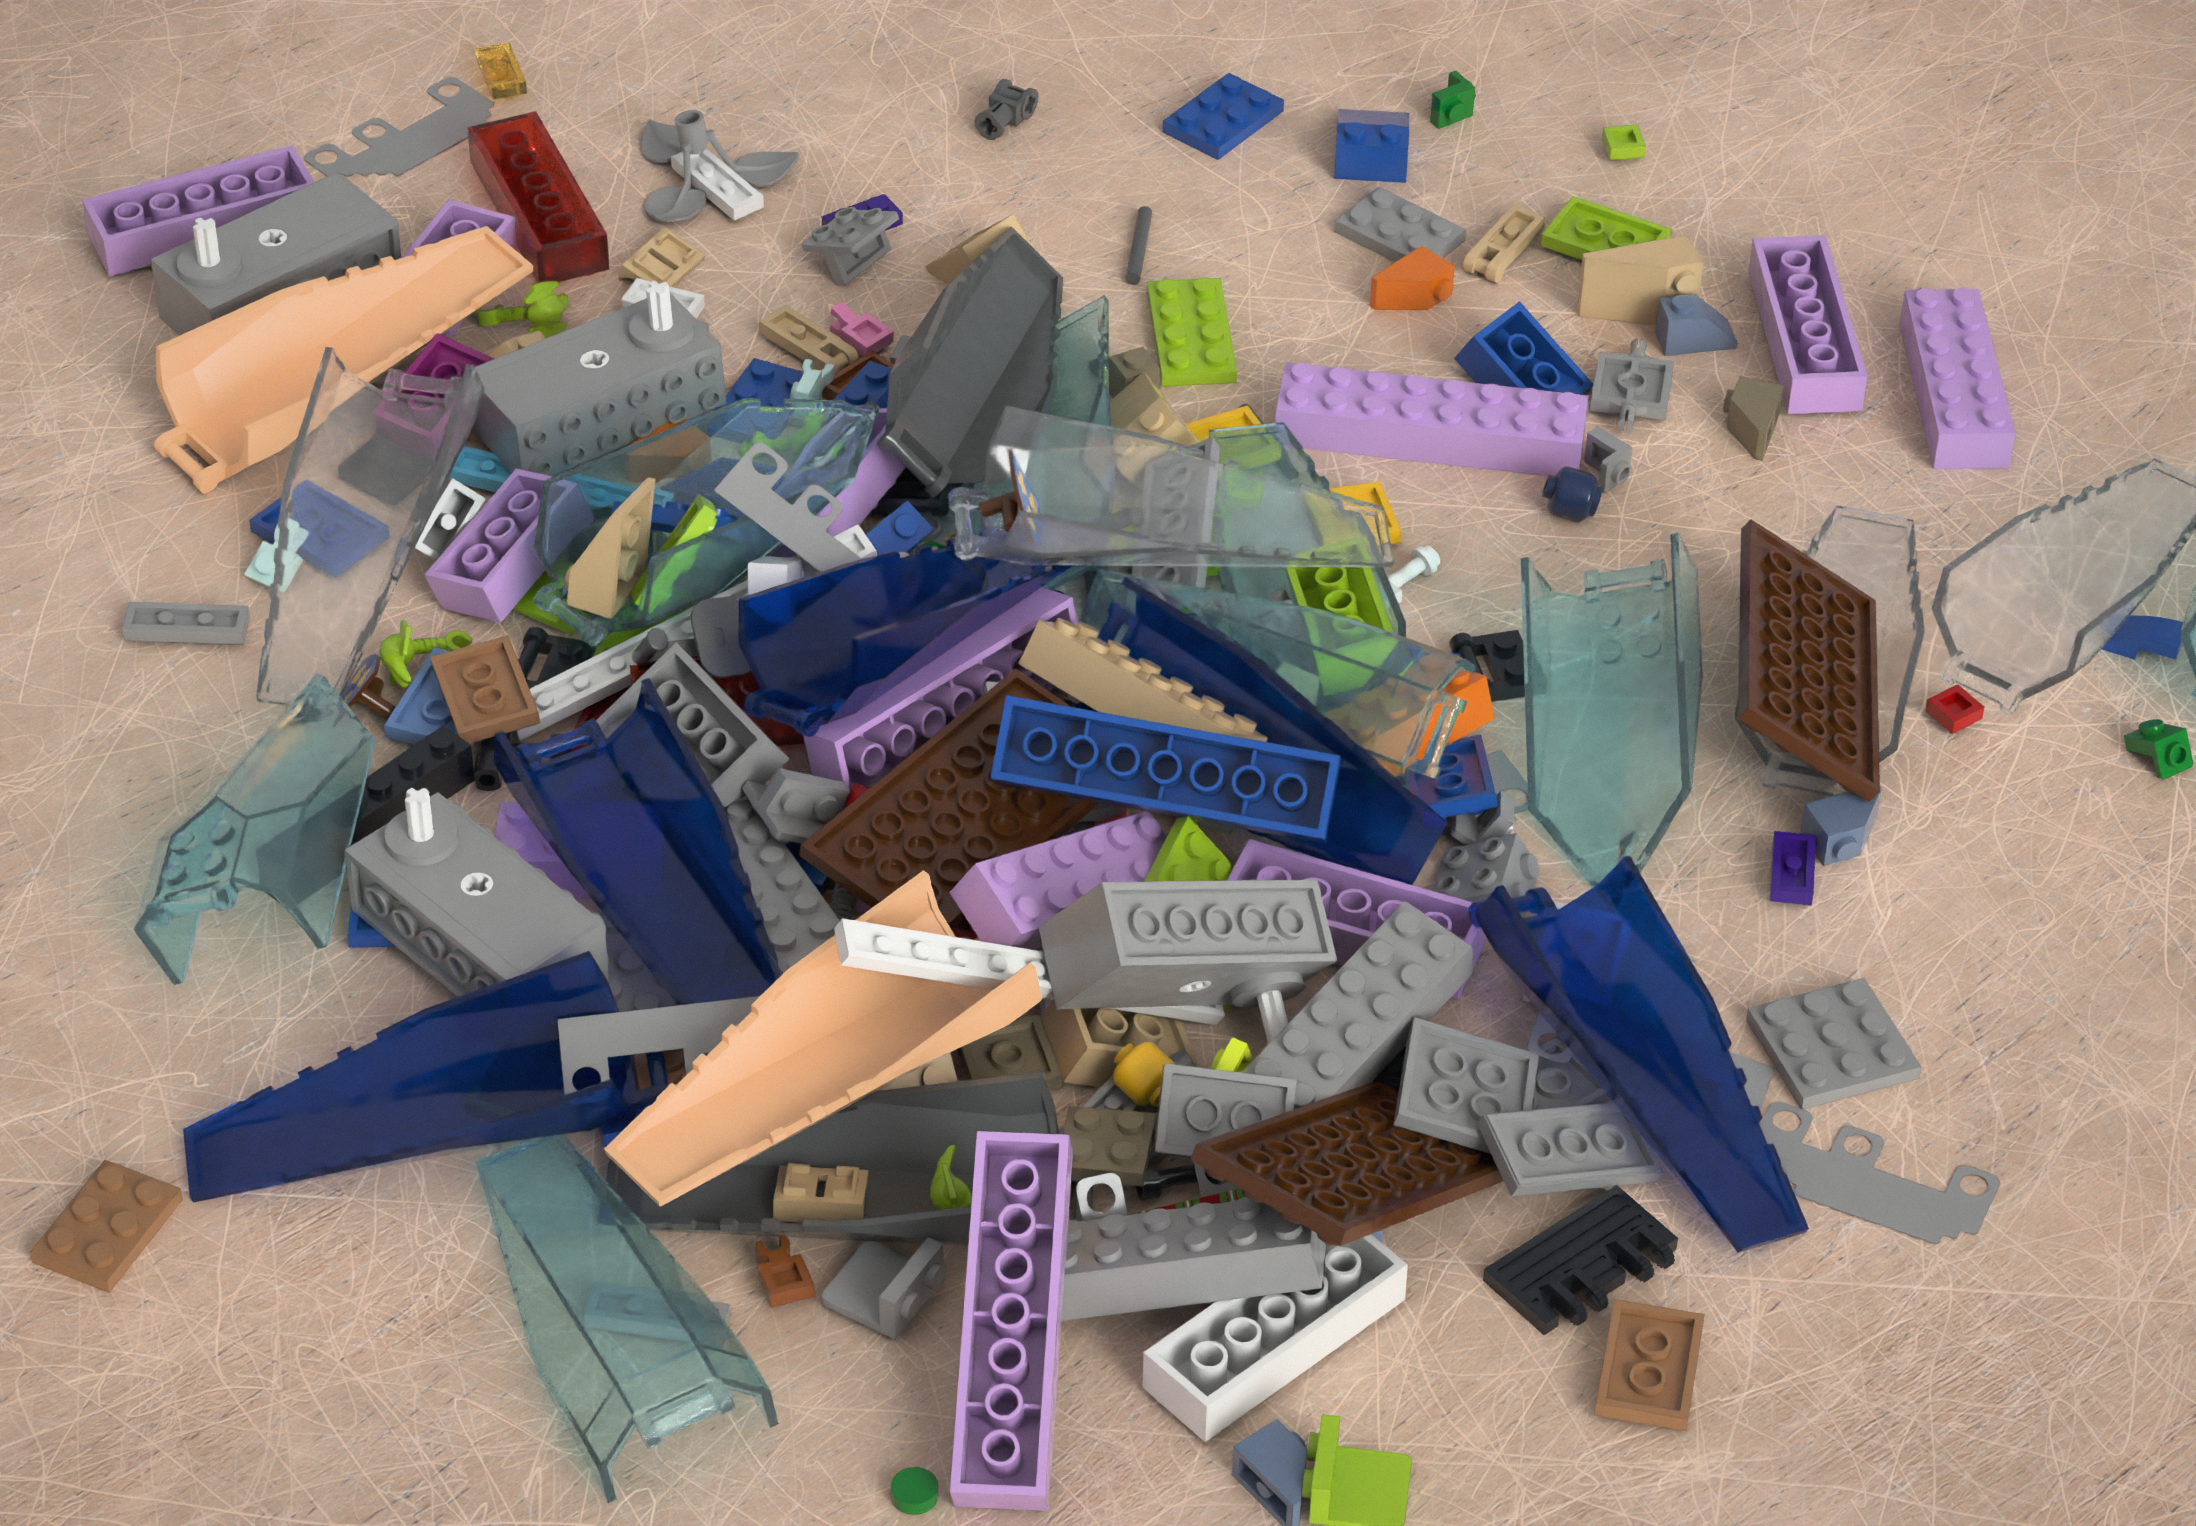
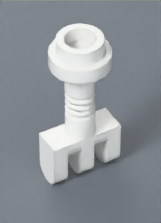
M1418 546L1410 553L1411 561L1387 578L1376 570L1372 572L1386 612L1402 602V590L1399 587L1420 573L1429 577L1437 571V566L1440 565V558L1431 546Z

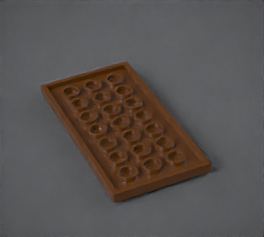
M1750 519L1741 528L1738 719L1751 731H1758L1774 741L1784 752H1791L1807 762L1817 773H1824L1840 783L1847 792L1857 794L1870 802L1880 793L1876 600Z
M1014 669L802 843L799 856L871 908L924 870L930 876L938 908L951 930H953L966 917L949 892L976 863L1060 838L1099 804L1093 801L999 785L990 779L1006 695L1071 706L1019 670Z
M1379 1080L1196 1144L1191 1157L1192 1161L1205 1168V1172L1210 1177L1230 1182L1242 1189V1194L1248 1199L1268 1204L1280 1211L1279 1215L1286 1221L1306 1226L1316 1232L1317 1237L1322 1242L1332 1246H1343L1504 1181L1490 1153L1393 1125L1399 1091Z

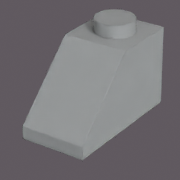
M443 476L421 512L410 545L436 561L475 517L486 498L454 478Z

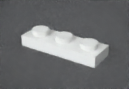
M707 148L699 154H690L691 185L696 189L703 190L706 197L735 221L764 207L763 195ZM682 151L671 156L672 169L684 178Z

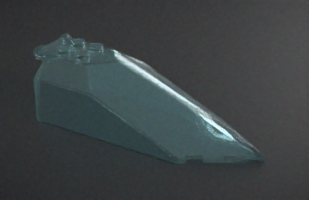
M744 398L545 480L534 547L552 583L538 590L534 597V604L544 612L551 611L578 631L584 642L591 647H595L604 640L605 636L611 633L647 627L694 606L702 600L712 598L734 587L748 575V562L762 556H769L783 543L716 493L714 489L755 443H764L788 463L786 472L771 488L775 493L793 505L810 485H818L836 498L855 481L858 466L863 459L876 416H878V404L867 401L863 405H852L844 400L784 399L783 407L760 406V398ZM758 453L752 459L755 470L763 475H771L777 469L774 458L766 453ZM648 477L655 479L653 503L661 505L662 508H665L667 501L691 506L700 494L711 501L715 508L729 511V515L739 517L733 522L657 554L671 533L650 530L647 559L648 572L639 606L634 603L631 597L611 619L581 610L593 619L590 621L563 601V599H567L568 588L565 587L564 581L569 567L576 563L610 518L613 502H624ZM813 495L807 500V507L812 514L816 515L830 502L821 495Z
M1679 533L1670 534L1671 581L1667 582V568L1664 559L1652 560L1650 565L1609 572L1599 573L1596 569L1584 572L1585 595L1581 596L1555 592L1535 568L1530 557L1521 558L1528 810L1537 822L1541 823L1552 836L1554 842L1589 884L1594 886L1604 898L1606 904L1614 908L1623 902L1631 886L1642 872L1669 828L1676 813L1690 794L1693 785L1703 679L1698 569ZM1651 581L1650 585L1601 592L1603 588Z
M316 674L227 772L158 838L133 930L174 985L184 982L202 912L211 909L221 912L234 908L238 891L241 888L246 887L271 893L307 933L317 949L325 948L328 945L346 868L344 850L349 848L352 843L375 739L367 728L363 727L358 717L338 692L331 687L326 677L321 674Z

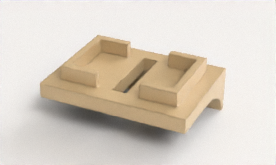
M663 227L622 264L618 280L621 281L624 278L635 280L638 278L650 282L656 281L658 284L666 282L670 287H674L704 260L705 254L668 228Z
M788 1163V1166L780 1165L773 1199V1218L778 1219L779 1222L803 1223L804 1219H824L827 1222L863 1219L869 1170H859V1167L849 1166L818 1168L810 1167V1164ZM819 1181H826L824 1197H816Z

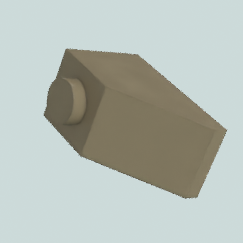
M1143 346L1107 357L1092 364V372L1113 398L1143 371L1156 387L1160 388V367Z
M1739 376L1735 389H1728L1724 400L1723 411L1729 413L1727 429L1755 460L1763 461L1780 416L1784 386Z

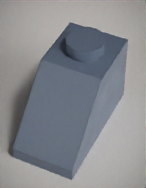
M1696 294L1659 298L1655 333L1665 356L1737 348L1738 342L1728 319Z
M1881 786L1880 793L1870 802L1857 794L1844 792L1804 805L1800 833L1816 835L1815 855L1823 866L1846 861L1861 855L1877 819L1882 791Z
M1276 1419L1233 1446L1232 1476L1282 1526H1299L1307 1447L1300 1435L1294 1431L1290 1432Z

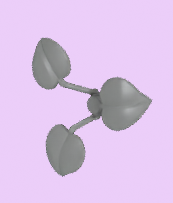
M698 110L684 111L675 117L676 125H665L649 119L642 136L644 157L651 162L668 163L671 162V156L683 151L684 185L682 188L671 186L654 191L646 200V213L652 219L664 222H677L695 216L704 208L706 203L705 192L699 189H690V154L703 152L708 141L711 142L725 164L734 172L739 173L740 177L754 187L768 186L785 177L797 162L798 152L750 153L741 156L737 160L736 165L715 138L714 130H706L702 112Z

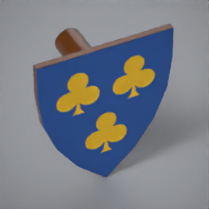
M1012 449L1008 450L1014 491L980 502V509L984 518L1002 512L1004 530L1008 533H1015L1020 529L1019 507L1030 543H1037L1041 538L1042 531L1039 501Z
M376 653L365 658L351 678L334 710L328 727L329 732H332L356 700L385 720H388L395 709L394 705L381 697L384 683L382 679L375 677L381 660Z

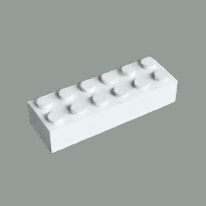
M1371 1234L1343 1246L1326 1244L1322 1288L1213 1303L1143 1352L1142 1388L1206 1442L1404 1301L1408 1264Z

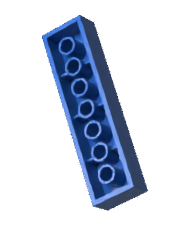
M1006 695L990 779L999 785L1175 817L1189 816L1192 820L1326 844L1341 758L1340 755Z

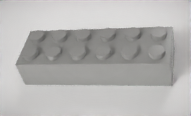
M1404 901L1242 1073L1297 1079L1294 1109L1371 1083L1406 1046L1408 1031L1413 1018L1416 1017L1429 1021L1473 974V947Z
M1247 1197L1232 1202L1217 1204L1198 1203L1192 1207L1171 1210L1158 1208L1147 1213L1125 1216L1112 1214L1102 1219L1086 1221L1068 1220L1062 1321L1322 1288L1326 1243L1322 1242L1313 1230L1302 1224L1288 1222L1279 1215L1280 1211L1266 1203L1256 1202Z

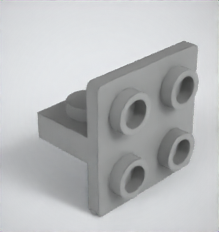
M847 207L838 211L835 214V218L828 224L814 229L811 233L812 236L801 245L803 251L823 252L834 284L846 285L892 250L885 230L899 220L896 211H882L880 208L856 210L855 207Z
M778 768L769 785L746 781L742 787V790L751 802L752 809L760 815L768 827V833L782 843H804L837 815L850 794V790L842 781Z

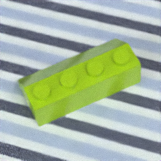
M1361 539L1285 559L1284 564L1291 597L1305 629V638L1318 677L1321 678V686L1325 698L1364 688L1397 650L1398 644Z

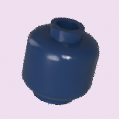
M1565 466L1558 471L1556 477L1552 475L1547 477L1542 497L1548 498L1547 506L1551 514L1575 522H1582L1587 516H1594L1600 502L1602 487L1597 486V479L1593 474Z

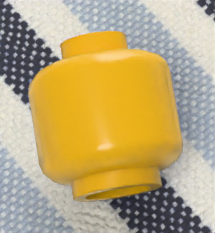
M1150 1041L1140 1043L1137 1046L1129 1043L1114 1058V1063L1117 1067L1113 1073V1082L1136 1105L1144 1107L1152 1104L1154 1107L1159 1106L1163 1065L1165 1063H1175Z

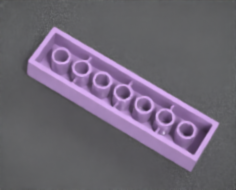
M1286 362L1276 407L1274 438L1280 446L1543 476L1552 475L1556 477L1558 471L1565 466L1580 470L1589 395Z
M1039 586L803 729L802 734L812 775L842 781L849 790L853 782L872 787L982 697L985 682H1000L1014 669H1017L1046 690L1054 688L1053 684L1018 663L1039 620L1056 622L1057 618H1061L1075 625L1077 624L1073 598ZM845 802L843 803L842 807L840 808V810H842V811H843Z
M977 1131L950 1494L955 1507L1049 1511L1073 1159L1069 1135Z

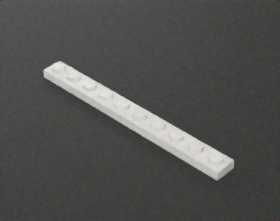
M858 524L834 536L835 539L869 565L879 560L876 549ZM796 555V556H794V557H792V558H801V557H800L799 555ZM802 559L803 567L794 603L834 582ZM748 580L712 598L733 597L747 607ZM694 607L531 688L530 692L537 707L541 724L514 731L519 740L521 741L634 684L653 665H637L632 660L634 650L647 636V633L653 628H659L667 634L668 642L693 639L694 635L690 617Z
M843 918L834 928L842 966L994 990L1027 964L1031 963L1036 967L1041 997L1054 999L1046 959L1042 951ZM1223 1005L1111 1008L1217 1025L1225 1017Z

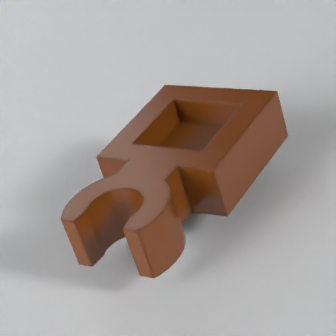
M785 1235L779 1236V1249L767 1250L761 1240L756 1241L758 1279L771 1308L815 1297L814 1282L802 1255L790 1256V1242Z

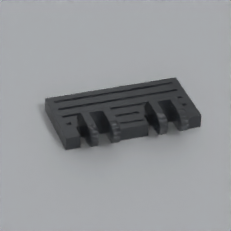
M1615 1185L1484 1269L1483 1281L1539 1332L1546 1335L1558 1327L1560 1314L1565 1319H1568L1570 1323L1577 1326L1587 1320L1588 1313L1580 1300L1597 1312L1608 1307L1609 1299L1607 1294L1625 1283L1626 1271L1635 1276L1640 1282L1643 1281V1283L1654 1277L1653 1265L1647 1258L1664 1269L1674 1264L1675 1256L1673 1252L1677 1249L1678 1237L1618 1185Z

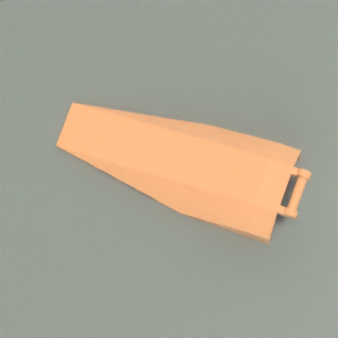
M488 226L440 240L438 243L414 248L413 255L397 260H394L392 256L380 259L379 265L361 270L359 266L346 269V274L342 277L328 281L323 276L281 289L156 346V382L175 428L161 434L156 439L154 448L163 457H169L187 473L193 479V485L201 493H210L219 482L257 465L280 452L318 421L426 347L437 333L443 335L532 273L533 265ZM184 444L189 445L210 466L206 468L201 467L180 446Z
M924 870L855 920L956 937L938 908L930 876ZM834 935L787 969L751 1005L752 1011L737 1026L731 1024L722 1033V1041L707 1055L700 1054L692 1062L693 1069L677 1085L671 1083L656 1098L652 1105L646 1107L604 1148L605 1153L661 1207L932 1061L1008 1026L1042 1000L1036 967L1031 963L1027 964L994 990L842 966L836 936Z

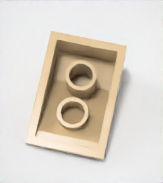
M1687 235L1583 253L1577 313L1579 317L1656 326L1659 298L1676 295H1700L1703 260Z
M1144 371L1087 422L1101 448L1116 468L1141 492L1146 463L1200 442Z
M648 477L613 512L576 563L569 567L564 581L565 587L568 588L567 605L611 619L632 597L630 594L631 589L647 568L655 479Z
M1054 999L1040 1017L1064 1083L1101 1087L1113 1075L1117 1067L1114 1063V1058L1129 1043L1137 1046L1140 1043L1150 1041L1168 1057L1184 1047L1194 1064H1198L1180 1019L1111 1008L1056 1009Z

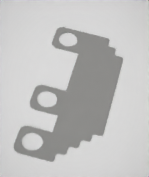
M449 77L428 89V93L445 104V107L401 131L383 119H370L352 130V134L369 145L370 148L352 157L334 144H324L304 156V160L327 176L337 171L348 177L354 173L367 176L372 172H376L379 175L392 172L399 176L490 126V122L485 120V118L491 116V112L487 109L494 106V102L459 79ZM445 84H456L461 88V92L453 97H444L438 93V89ZM369 125H381L386 130L385 134L378 138H368L363 135V129ZM329 150L338 155V159L330 164H320L315 160V155L321 151Z
M1773 1102L1769 1105L1754 1137L1767 1143L1765 1152L1775 1155L1777 1157L1774 1163L1775 1166L1787 1171L1784 1179L1796 1185L1793 1191L1795 1196L1933 1244L1939 1243L1944 1235L1957 1238L1961 1231L1973 1235L1978 1234L2000 1185L1999 1178L1994 1174L1967 1165L1959 1166L1955 1170L1946 1192H1942L1873 1168L1884 1145V1140L1881 1136L1853 1126H1845L1840 1130L1830 1152H1826L1801 1143L1813 1120L1810 1112L1783 1102ZM1780 1111H1791L1800 1117L1801 1125L1794 1131H1783L1774 1125L1773 1116ZM1861 1135L1871 1141L1872 1150L1864 1156L1852 1155L1845 1149L1844 1141L1849 1136ZM1966 1175H1978L1987 1181L1988 1190L1980 1196L1969 1195L1960 1188V1180Z

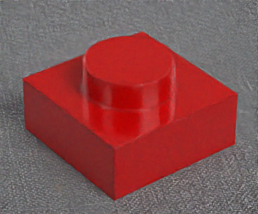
M1957 684L1927 699L1925 711L1953 734L1983 719L1985 707Z

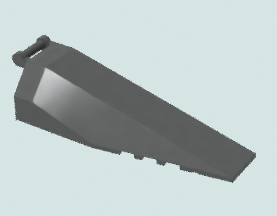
M1012 226L943 289L897 357L890 373L886 429L876 444L884 452L889 450L925 485L924 491L932 498L937 496L948 483L1002 482L1011 474L1008 450L1012 449L1020 465L1034 454L1057 391L1058 367L1053 364V360L1059 355V348L1054 345V342L1060 337V330L1055 325L1061 318L1060 304L1062 303L1063 277Z
M1043 1071L876 1091L661 1207L609 1158L599 1223L602 1229L774 1237L785 1235L786 1237L871 1240L903 1243H923L929 1237L946 1245L968 1246L971 1207L937 1210L930 1198V1187L940 1157L949 1146L955 1145L956 1151L951 1172L967 1184L972 1194L977 1131L1059 1134L1055 1105ZM788 1163L810 1164V1167L818 1168L849 1166L859 1167V1170H869L864 1218L859 1220H840L837 1222H827L824 1219H804L803 1223L779 1222L778 1219L773 1218V1199L780 1165L788 1166ZM826 1181L818 1182L816 1197H824ZM1071 1181V1184L1077 1186L1079 1181ZM1097 1184L1093 1185L1087 1193V1202L1091 1209L1093 1187ZM1075 1188L1073 1219L1069 1220L1082 1221Z

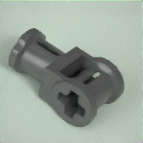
M1008 79L1000 80L994 92L989 96V109L984 110L975 117L976 129L984 138L995 140L1004 133V127L1007 124L1017 127L1024 119L1028 120L1033 115L1038 103V91L1033 88L1025 90L1014 86Z

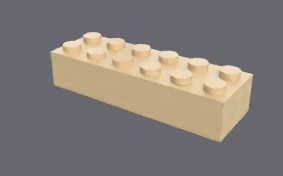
M1057 618L1056 622L1039 620L1018 663L1098 712L1266 742L1268 737L1255 730L1257 724L1252 720L1239 714H1235L1232 717L1223 712L1225 705L1220 701L1203 695L1202 698L1191 693L1193 690L1191 684L1173 676L1169 680L1160 674L1162 668L1157 664L1140 658L1139 661L1129 656L1131 650L1128 647L1113 640H1108L1106 643L1098 638L1099 630L1080 621L1075 625L1061 618Z

